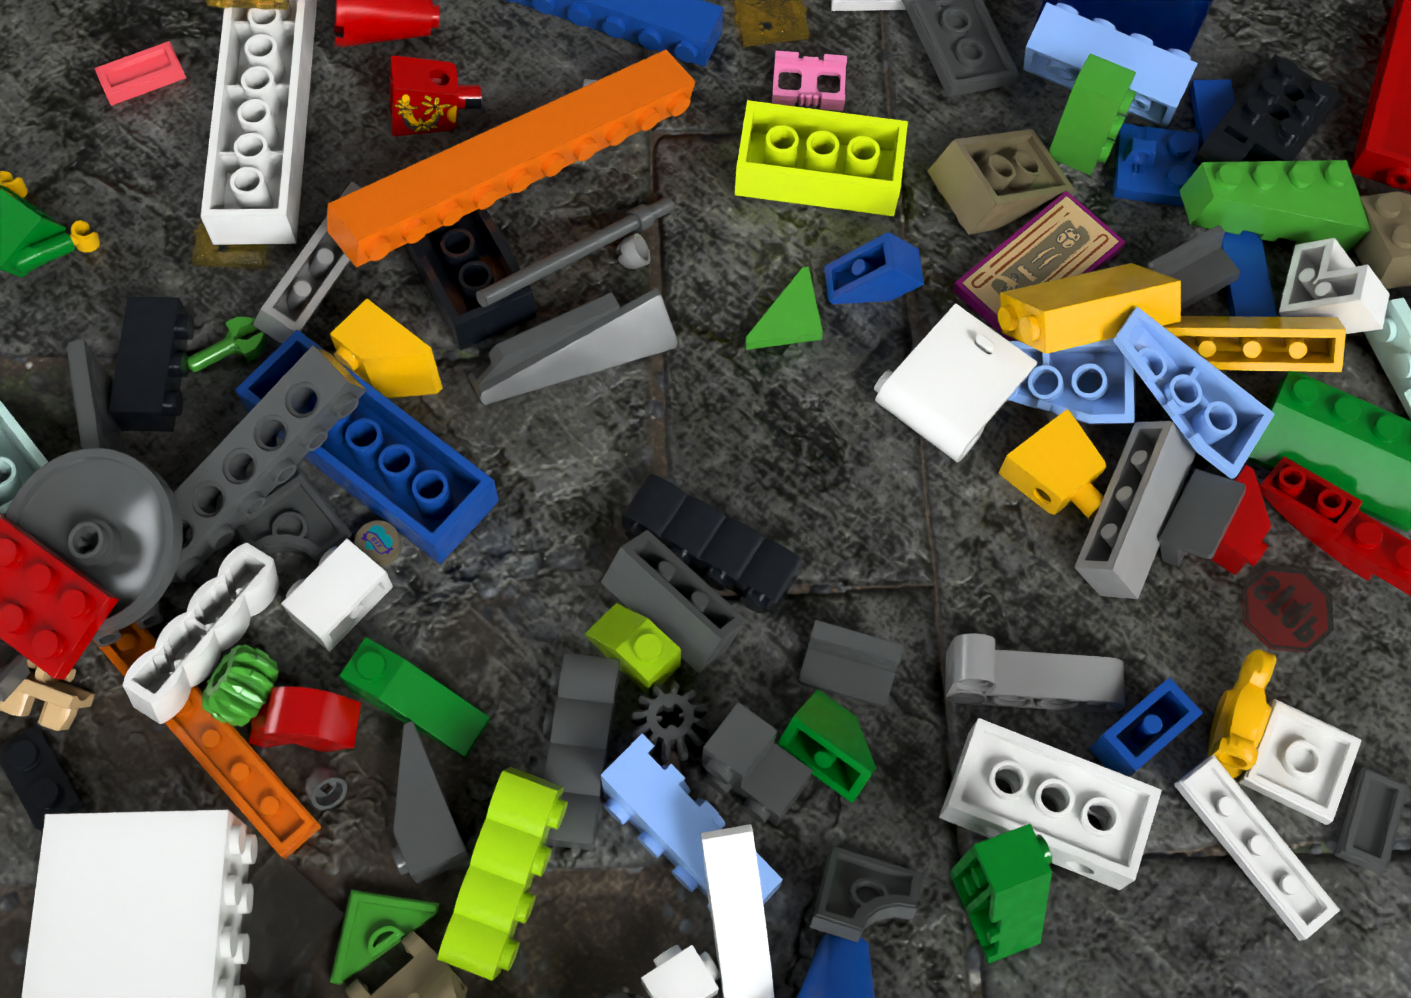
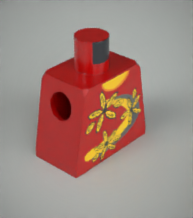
M391 56L389 104L392 136L453 131L457 128L458 109H481L480 85H458L457 68L452 62Z

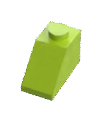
M618 603L584 633L585 637L607 658L620 659L621 671L648 697L653 694L654 685L659 684L661 686L681 666V648L650 619Z

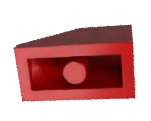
M1245 465L1234 479V481L1245 484L1246 493L1214 557L1211 559L1234 575L1246 563L1254 567L1269 546L1262 540L1270 530L1271 523L1255 471L1248 465Z

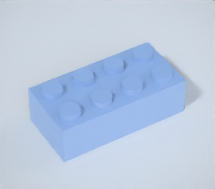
M1046 2L1026 45L1023 70L1072 90L1090 53L1136 72L1130 89L1137 93L1127 113L1167 129L1198 63L1191 61L1190 55L1179 49L1170 48L1166 51L1154 46L1153 41L1144 35L1132 33L1129 36L1119 32L1107 20L1094 18L1092 21L1078 15V11L1072 6L1064 3H1057L1055 6Z

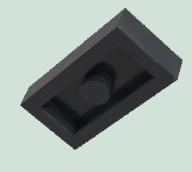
M34 725L0 746V765L36 829L43 832L45 814H71L86 805L45 732L38 725Z

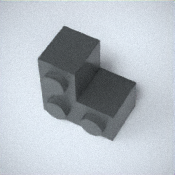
M737 702L703 747L701 771L706 774L704 780L717 792L727 795L730 791L744 802L742 805L743 810L753 819L762 824L769 820L777 826L809 783L813 770L774 743L777 730Z

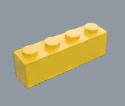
M1181 316V322L1163 326L1218 370L1342 372L1346 328L1338 317Z

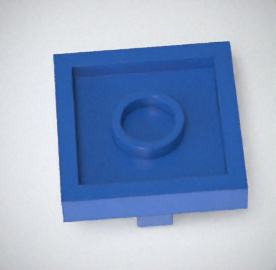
M1123 123L1116 137L1113 197L1184 207L1179 190L1198 168L1192 161L1198 152L1199 133L1148 126L1139 127Z

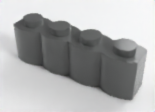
M564 653L562 665H554L550 691L558 693L555 710L547 709L545 714L543 737L550 738L548 755H539L536 776L564 786L561 799L568 801V805L558 830L550 828L545 845L594 851L603 795L601 774L607 767L621 670L620 659Z

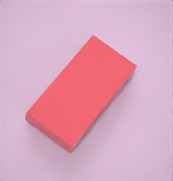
M170 41L94 68L111 106L186 78Z

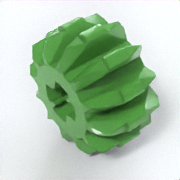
M246 644L235 646L229 654L223 656L221 663L214 668V673L207 681V687L202 693L203 709L209 712L211 717L222 723L227 722L233 726H244L251 718L256 717L262 705L266 704V700L274 687L273 684L278 678L277 662L269 658L267 653L258 648L254 649Z

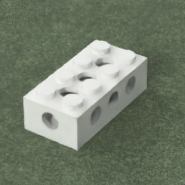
M978 718L968 733L939 818L988 838H993L1031 824L1035 835H1042L1047 842L1053 864L1121 890L1136 879L1162 790ZM995 778L1005 780L1010 785L1012 794L1001 791L995 783ZM1041 796L1050 798L1055 803L1057 812L1048 810L1043 805ZM1087 814L1095 816L1100 821L1102 830H1098L1090 824Z

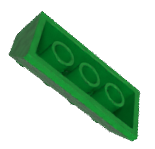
M1287 371L1272 391L1266 405L1275 415L1247 460L1272 471L1285 456L1363 501L1359 511L1408 532L1411 529V421L1298 371Z

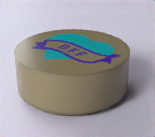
M375 520L366 523L358 530L354 540V545L380 567L394 562L401 552L400 536L396 528L386 521Z

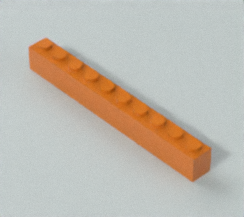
M663 50L328 203L327 232L356 268L370 261L381 260L396 248L407 243H416L426 234L442 226H451L458 222L461 217L477 209H486L493 205L496 200L506 195L522 192L535 181L546 176H555L563 168L577 161H586L596 152L610 145L617 146L627 137L641 130L648 131L658 122L670 116L676 117L681 115L690 105L695 80L667 50Z

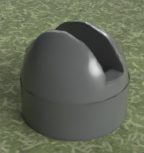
M329 767L315 769V773L308 776L305 780L304 788L306 795L313 806L320 810L335 807L344 799L347 793L346 782L336 770ZM329 783L331 787L325 791L322 786Z

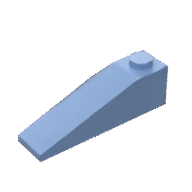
M1136 307L1113 338L1114 343L1194 450L1230 479L1235 478L1275 413L1139 307Z
M1113 338L1047 354L1020 341H1009L1038 363L1007 400L1057 415L1068 409L1077 421L1087 424L1135 423L1136 371L1114 343Z

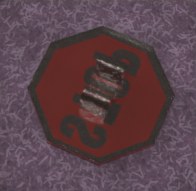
M1268 565L1242 588L1243 623L1269 650L1309 653L1334 630L1332 594L1307 569Z

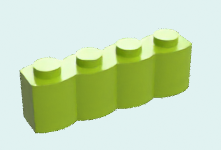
M512 767L502 771L495 787L486 819L478 836L470 866L461 885L453 915L442 940L437 960L492 981L501 973L502 969L507 971L511 969L520 942L513 940L518 922L523 924L527 922L536 895L529 893L534 875L540 877L543 875L551 856L552 848L545 846L550 828L558 830L567 809L568 801L561 799L564 786Z

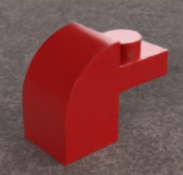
M273 687L271 695L266 700V704L262 705L256 717L251 718L252 728L249 744L267 748L294 743L320 752L354 748L361 702L319 689Z

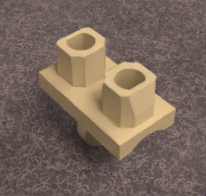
M27 659L28 667L36 670V672L30 671V674L5 702L0 701V711L20 717L29 716L34 700L37 698L45 701L38 723L41 726L56 731L68 730L77 715L78 709L91 707L95 693L59 681L60 679H54ZM72 668L65 681L71 682L74 679L76 669Z

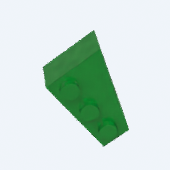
M1031 824L974 844L949 872L988 964L1041 944L1052 876L1049 866L1052 863V855L1043 836L1040 834L1035 835Z

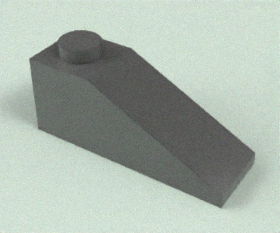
M411 721L404 724L393 825V832L398 845L391 848V852L400 874L404 875L409 872L414 881L419 884L468 862L471 858L420 733L414 722Z

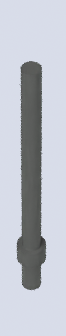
M666 196L648 206L640 204L627 211L624 218L477 291L476 298L482 307H487L631 232L640 233L652 227L654 220L674 210V203L670 197Z

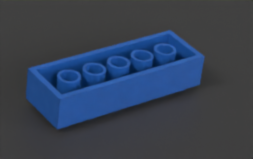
M296 330L235 389L247 413L261 401L312 345L320 349L322 348L299 330ZM344 366L367 391L358 399L359 404L349 416L339 419L327 432L328 437L325 442L316 450L308 452L304 458L377 516L392 524L400 534L441 565L499 502L495 482L490 476ZM314 395L309 400L307 405L308 413L315 408L317 395ZM285 427L277 435L282 441L286 435Z

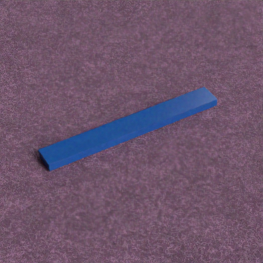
M1192 80L1189 93L1196 132L1199 133V149L1235 104L1231 80ZM1244 230L1239 235L1225 232L1221 247L1240 270L1239 279L1225 287L1230 316L1277 317L1262 239L1254 232Z

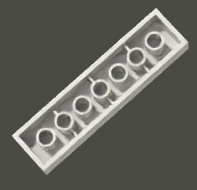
M225 0L201 208V219L213 245L297 244L317 0Z

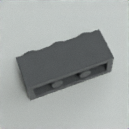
M649 530L644 531L620 547L601 581L630 610L650 619L680 647L681 657L698 673L702 672L726 652L747 620Z

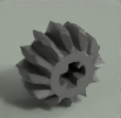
M676 681L671 684L670 693L664 694L659 684L654 685V700L648 696L640 695L638 705L642 710L631 713V722L639 726L632 732L634 741L643 734L654 745L650 750V755L654 754L658 748L661 749V762L663 763L669 762L670 751L675 750L681 761L687 760L688 750L686 745L700 750L703 747V740L698 734L708 733L710 723L701 719L708 712L707 705L705 703L694 704L697 697V692L694 689H690L683 696H680L679 683ZM674 716L678 717V728L672 724L666 729L662 728V718L671 720Z

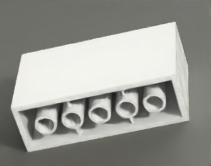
M229 810L45 814L21 998H246L245 986L240 985L241 964H247L250 953L249 935L244 933L245 914L251 913L254 902L253 885L248 883L249 864H254L257 858L258 843L256 835L252 834V830Z

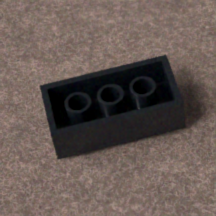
M477 209L461 217L458 222L451 226H442L426 234L420 241L404 245L460 351L536 317L533 291L529 285L487 307H482L476 298L477 291L520 270L487 209Z

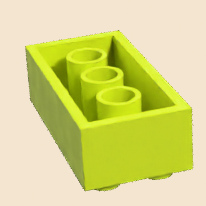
M747 100L736 167L735 195L894 216L901 189L908 121Z

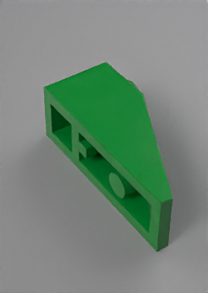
M365 637L340 674L341 680L350 693L404 724L413 721L421 734L465 759L491 720L489 716L409 661Z

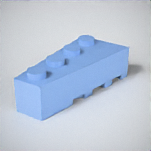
M641 734L601 774L603 795L607 799L603 806L621 825L629 821L641 833L637 839L652 856L658 858L663 854L675 866L671 871L674 877L688 891L693 892L698 888L708 898L701 833L720 830L726 823L707 800L698 797L693 801L688 794L691 790L684 781L685 777L672 764L660 766L650 756V750L654 745ZM756 852L764 905L780 888L783 879Z

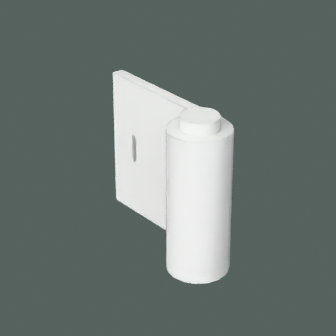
M955 303L894 372L888 369L879 378L874 387V390L878 393L875 402L954 461L959 462L977 442L988 421L1031 373L1038 362Z

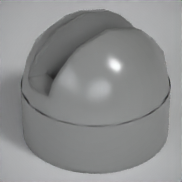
M638 233L624 238L616 248V254L620 255L617 260L624 268L638 269L650 263L651 258L648 246L643 237Z

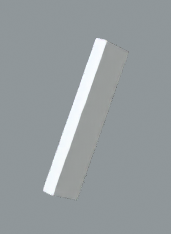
M1213 754L1205 758L1173 784L1299 941L1309 938L1340 911Z

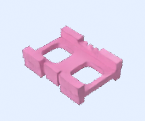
M776 51L772 104L795 106V103H798L799 106L805 104L806 107L812 104L813 107L820 105L821 110L843 111L847 56L824 54L823 60H819V57L803 56V58H799V52ZM782 72L800 74L802 77L801 88L799 90L779 88V74ZM830 75L839 77L840 91L837 93L818 91V76Z

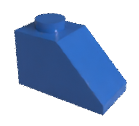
M890 232L877 237L824 266L828 302L832 304L892 301L924 285L919 249Z

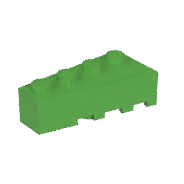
M1347 160L1202 162L1179 190L1189 223L1193 226L1212 229L1220 225L1228 233L1239 235L1244 230L1254 232L1262 240L1273 242L1278 237L1297 241V244L1335 238L1346 253L1372 230Z

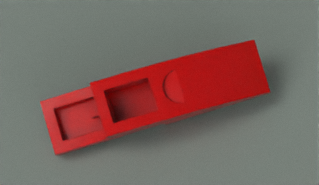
M1284 456L1259 486L1262 495L1307 539L1355 574L1367 581L1373 575H1376L1411 596V540L1359 511L1363 502L1360 499Z

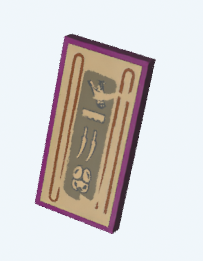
M1065 191L954 283L953 291L1006 340L1016 341V339L1002 333L998 322V310L1001 307L1000 292L1098 271L1123 249L1126 242L1069 192Z

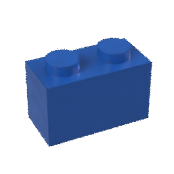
M1169 677L1102 734L1089 750L1106 768L1130 777L1203 712Z

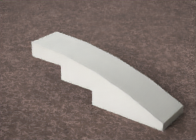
M749 824L701 833L707 892L713 921L716 956L720 970L723 998H774L767 928L752 826Z

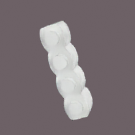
M249 543L238 546L226 556L220 565L217 577L204 583L194 593L188 604L187 612L170 621L160 633L155 648L140 656L127 671L123 687L135 709L157 723L162 724L173 718L184 707L189 698L191 687L200 684L211 675L219 663L221 652L229 649L242 638L249 626L250 618L263 611L276 596L279 580L273 558Z

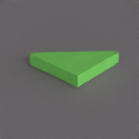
M802 267L746 336V350L822 340L823 330L809 267Z
M351 890L330 982L341 985L400 943V940L412 930L415 932L440 914V903Z

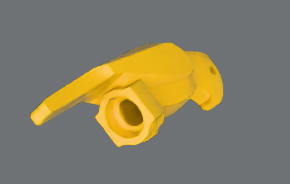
M1260 649L1250 652L1245 657L1234 687L1231 690H1226L1219 700L1211 726L1207 757L1213 754L1233 779L1239 777L1244 770H1249L1256 764L1259 753L1256 747L1262 738L1271 712V707L1266 703L1265 689L1270 681L1277 659L1274 654Z

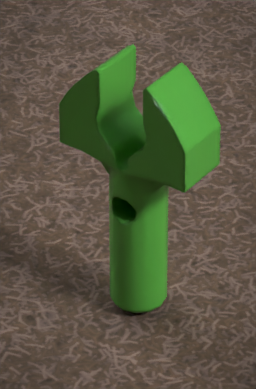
M235 317L225 322L229 329L225 339L189 356L188 367L192 372H198L231 354L243 355L247 362L261 355L266 346L267 338L264 332H260L250 339L243 340L242 338L246 334L258 330V328L253 326L255 319Z

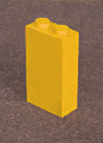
M1129 263L1000 292L1001 307L998 310V322L1003 334L1045 354L1114 338L1136 307H1139L1162 326L1181 322V280Z

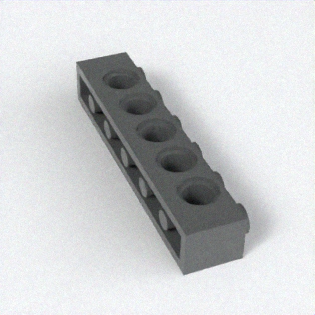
M312 345L173 493L181 513L183 542L179 564L171 583L184 584L197 577L204 568V562L212 553L226 546L235 535L234 530L247 517L256 514L264 506L266 496L277 485L286 482L294 475L297 469L296 465L308 452L316 450L325 442L328 437L327 432L337 421L349 416L359 404L358 399L367 390L332 354ZM314 395H317V404L308 413V402ZM285 427V439L280 445H277V435ZM251 461H254V471L247 478V466ZM222 493V506L219 510H216V500ZM191 526L192 535L190 540L186 543L185 534L187 529Z

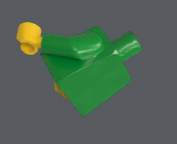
M0 171V270L22 278L29 272L52 260L73 252L74 246L79 251L85 253L93 252L99 247L100 239L98 233L92 232L90 234L91 231L87 222L79 220L73 223L71 234L68 235L65 233V226L24 199L28 189L23 178L16 177L14 180L10 172Z

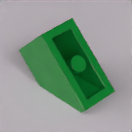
M819 689L793 716L777 743L778 746L813 770L812 774L852 804L876 769L857 717Z

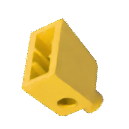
M1066 409L1007 454L999 474L1049 514L1056 515L1073 502L1090 519L1097 514L1104 497L1093 485L1104 472L1106 463L1072 413Z

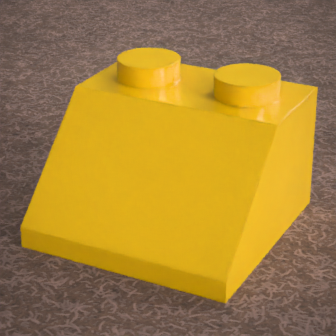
M369 299L364 300L330 333L336 348L335 358L386 398L438 394L443 389L432 348Z

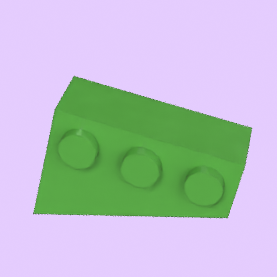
M1091 53L1089 54L1073 85L1049 150L1055 161L1090 176L1098 161L1106 163L1115 143L1113 140L1116 139L1126 118L1120 114H1127L1137 93L1130 89L1136 75L1135 71Z

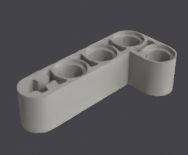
M978 633L962 634L953 638L946 651L945 697L946 700L959 704L1094 713L1118 712L1125 709L1124 662L1112 657L995 650V638L992 636Z

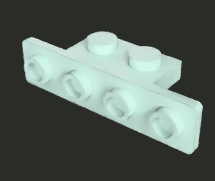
M1404 298L1388 300L1383 328L1365 331L1364 334L1411 420V309Z

